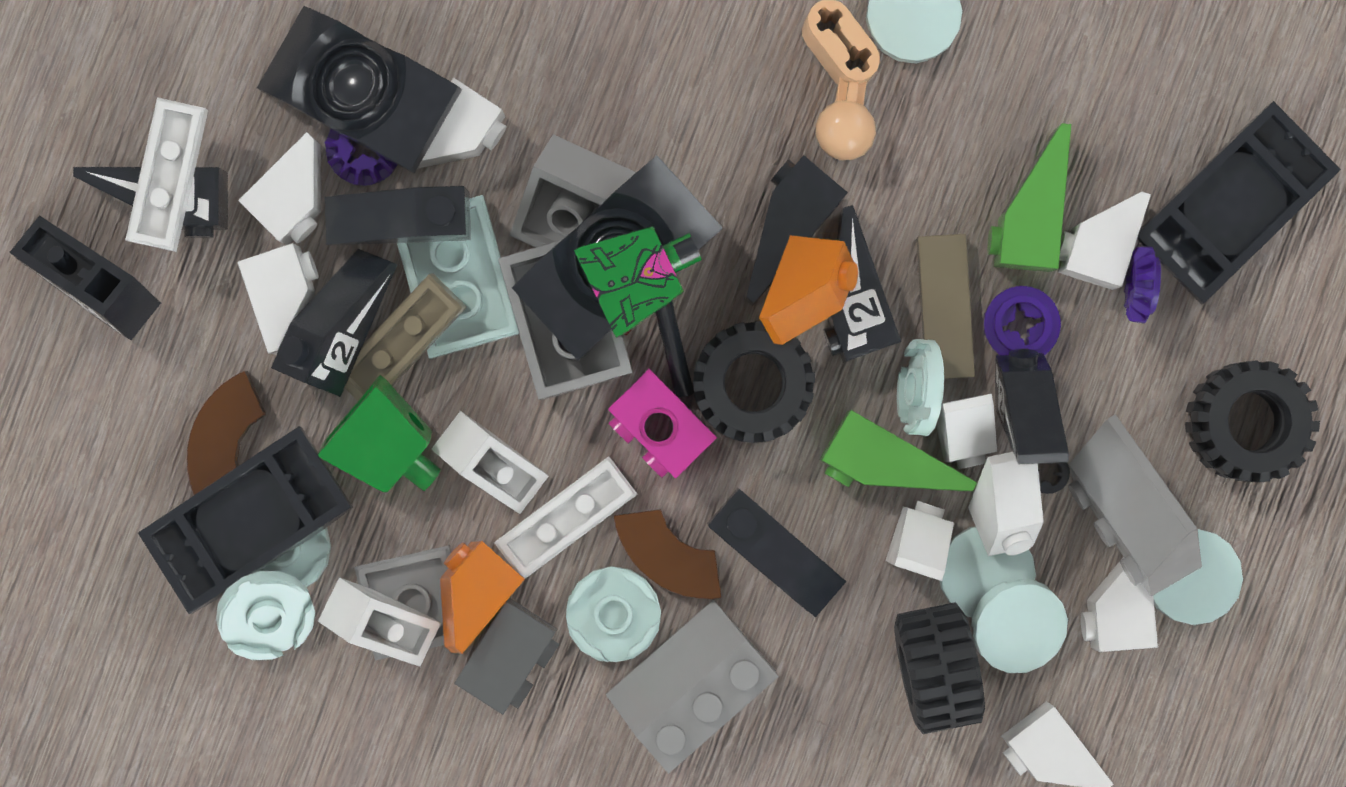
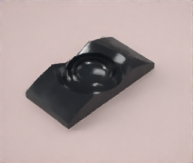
M303 6L257 86V89L412 173L416 172L462 91L456 84L409 57L386 48L342 22L306 6Z
M1273 101L1226 143L1187 184L1152 216L1140 229L1137 239L1144 247H1153L1155 257L1159 258L1160 263L1200 304H1204L1341 169Z
M657 155L614 191L589 217L556 244L512 287L516 294L577 361L612 329L574 250L653 227L662 246L690 233L699 251L723 229Z
M298 426L139 531L138 534L188 614H193L222 597L226 589L240 578L259 572L282 555L313 538L351 510L353 506L323 459L318 456V451L303 428Z

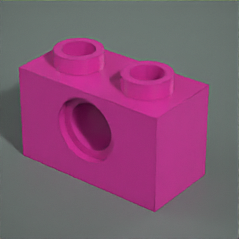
M650 369L608 408L615 416L608 424L628 444L636 438L648 450L642 458L661 478L670 472L676 479L717 439ZM656 413L666 414L673 422L671 436L660 442L650 439L645 431L647 419Z

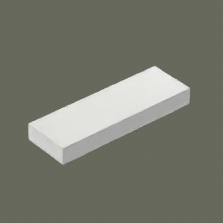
M157 97L126 241L177 252L208 114L206 108Z
M608 456L496 540L494 544L512 568L526 579L638 494L610 456Z

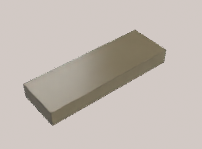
M966 234L918 236L916 241L923 339L935 340L939 345L943 358L944 379L975 377Z
M434 273L428 274L363 344L345 389L358 401L379 375L383 376L393 386L467 306Z

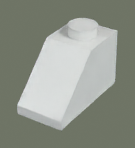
M453 78L451 82L459 86L462 91L418 168L480 156L485 147L492 150L501 139L507 127L501 123L505 118L503 110Z
M307 132L238 200L279 242L285 245H289L293 240L298 244L309 236L317 226V222L314 219L321 213V145Z
M1140 192L1072 227L1071 233L1064 232L1061 237L1059 258L1062 262L1058 273L1111 290L1122 287L1151 194Z
M293 243L238 261L268 354L277 355L290 323L312 300L315 294L312 280L318 279V272L309 251L302 253L301 247Z
M992 394L942 403L936 427L944 461H956L958 469L985 464V454L997 452Z
M462 411L458 413L432 448L438 456L460 475L519 514H521L549 477L541 469Z
M1013 452L987 458L968 506L988 556L1001 553L1017 555L1033 547L1044 522L1038 463L1018 464Z
M917 501L915 510L903 506L885 561L894 566L942 581L954 523L942 519L945 512L944 509Z
M1119 561L1087 599L1088 612L1081 613L1084 641H1090L1091 648L1098 652L1157 648L1154 596H1150L1142 583L1134 586L1125 574Z
M340 577L318 622L348 643L419 667L441 625L439 621L380 592Z
M1047 701L1001 736L1009 746L1002 753L1020 776L1028 771L1037 781L1078 787H1111L1114 785L1057 709Z

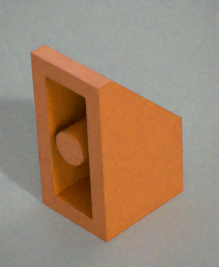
M790 235L759 316L774 344H785L843 309L849 291L854 290L858 280V266L853 261L845 242Z
M483 541L470 542L468 546L462 542L444 562V565L448 567L447 571L440 578L444 647L451 653L463 654L525 580Z

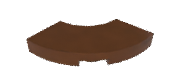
M243 371L233 376L214 391L204 403L193 423L187 447V471L194 495L239 466L238 456L243 437L251 425L266 416L248 371Z
M661 509L614 515L616 530L626 553L639 570L661 587L683 596L700 599L721 598L715 550L696 549L680 541L667 527Z

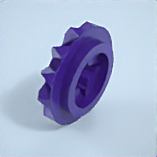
M330 129L328 137L324 142L327 162L333 171L341 179L354 185L368 186L377 184L388 178L398 166L382 156L376 160L374 157H368L364 154L358 159L355 158L350 164L354 158L352 155L355 153V147L347 137Z
M1136 247L1129 262L1127 275L1125 276L1124 307L1126 315L1131 322L1146 323L1149 315L1155 312L1158 304L1161 286V264L1159 258L1155 257L1153 247Z
M1016 286L1002 291L994 297L984 313V335L992 350L999 355H1009V352L1015 349H1032L1046 355L1054 347L1060 334L1061 320L1055 303L1047 294L1033 287ZM1015 304H1018L1019 311H1022L1024 318L1041 319L1040 323H1036L1034 327L1027 329V345H1025L1024 339L1020 337L1018 331H1003L1002 328L1015 320V312L1017 311Z

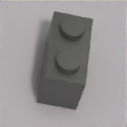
M509 598L454 684L502 715L510 704L519 709L533 687V684L526 680L535 664L545 668L559 646V643L552 639L558 629Z

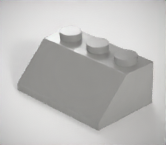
M553 134L533 166L509 235L534 247L561 241L636 172Z
M560 241L498 258L538 400L548 399L633 373L622 336L616 338L611 330L577 361L512 289Z
M1116 414L1111 416L1102 424L1069 464L1073 482L1068 485V488L1082 510L1090 507L1098 520L1094 522V526L1106 546L1111 547L1115 544L1124 558L1120 560V564L1132 584L1136 586L1142 583L1150 596H1153L1202 567L1198 529Z
M713 599L608 691L606 696L639 741L669 774L779 676L777 671Z

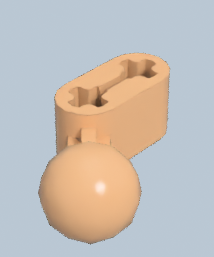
M821 0L808 13L802 27V37L806 45L838 86L835 102L828 105L819 114L816 123V138L821 148L829 156L838 160H854L865 155L872 147L876 136L875 121L871 113L864 106L866 85L879 67L880 54L875 44L845 5L837 0ZM831 20L835 24L833 31L828 28L821 32L817 27L820 21L827 23ZM860 58L863 61L864 65L861 69L856 67L850 70L846 66L849 59L855 61Z

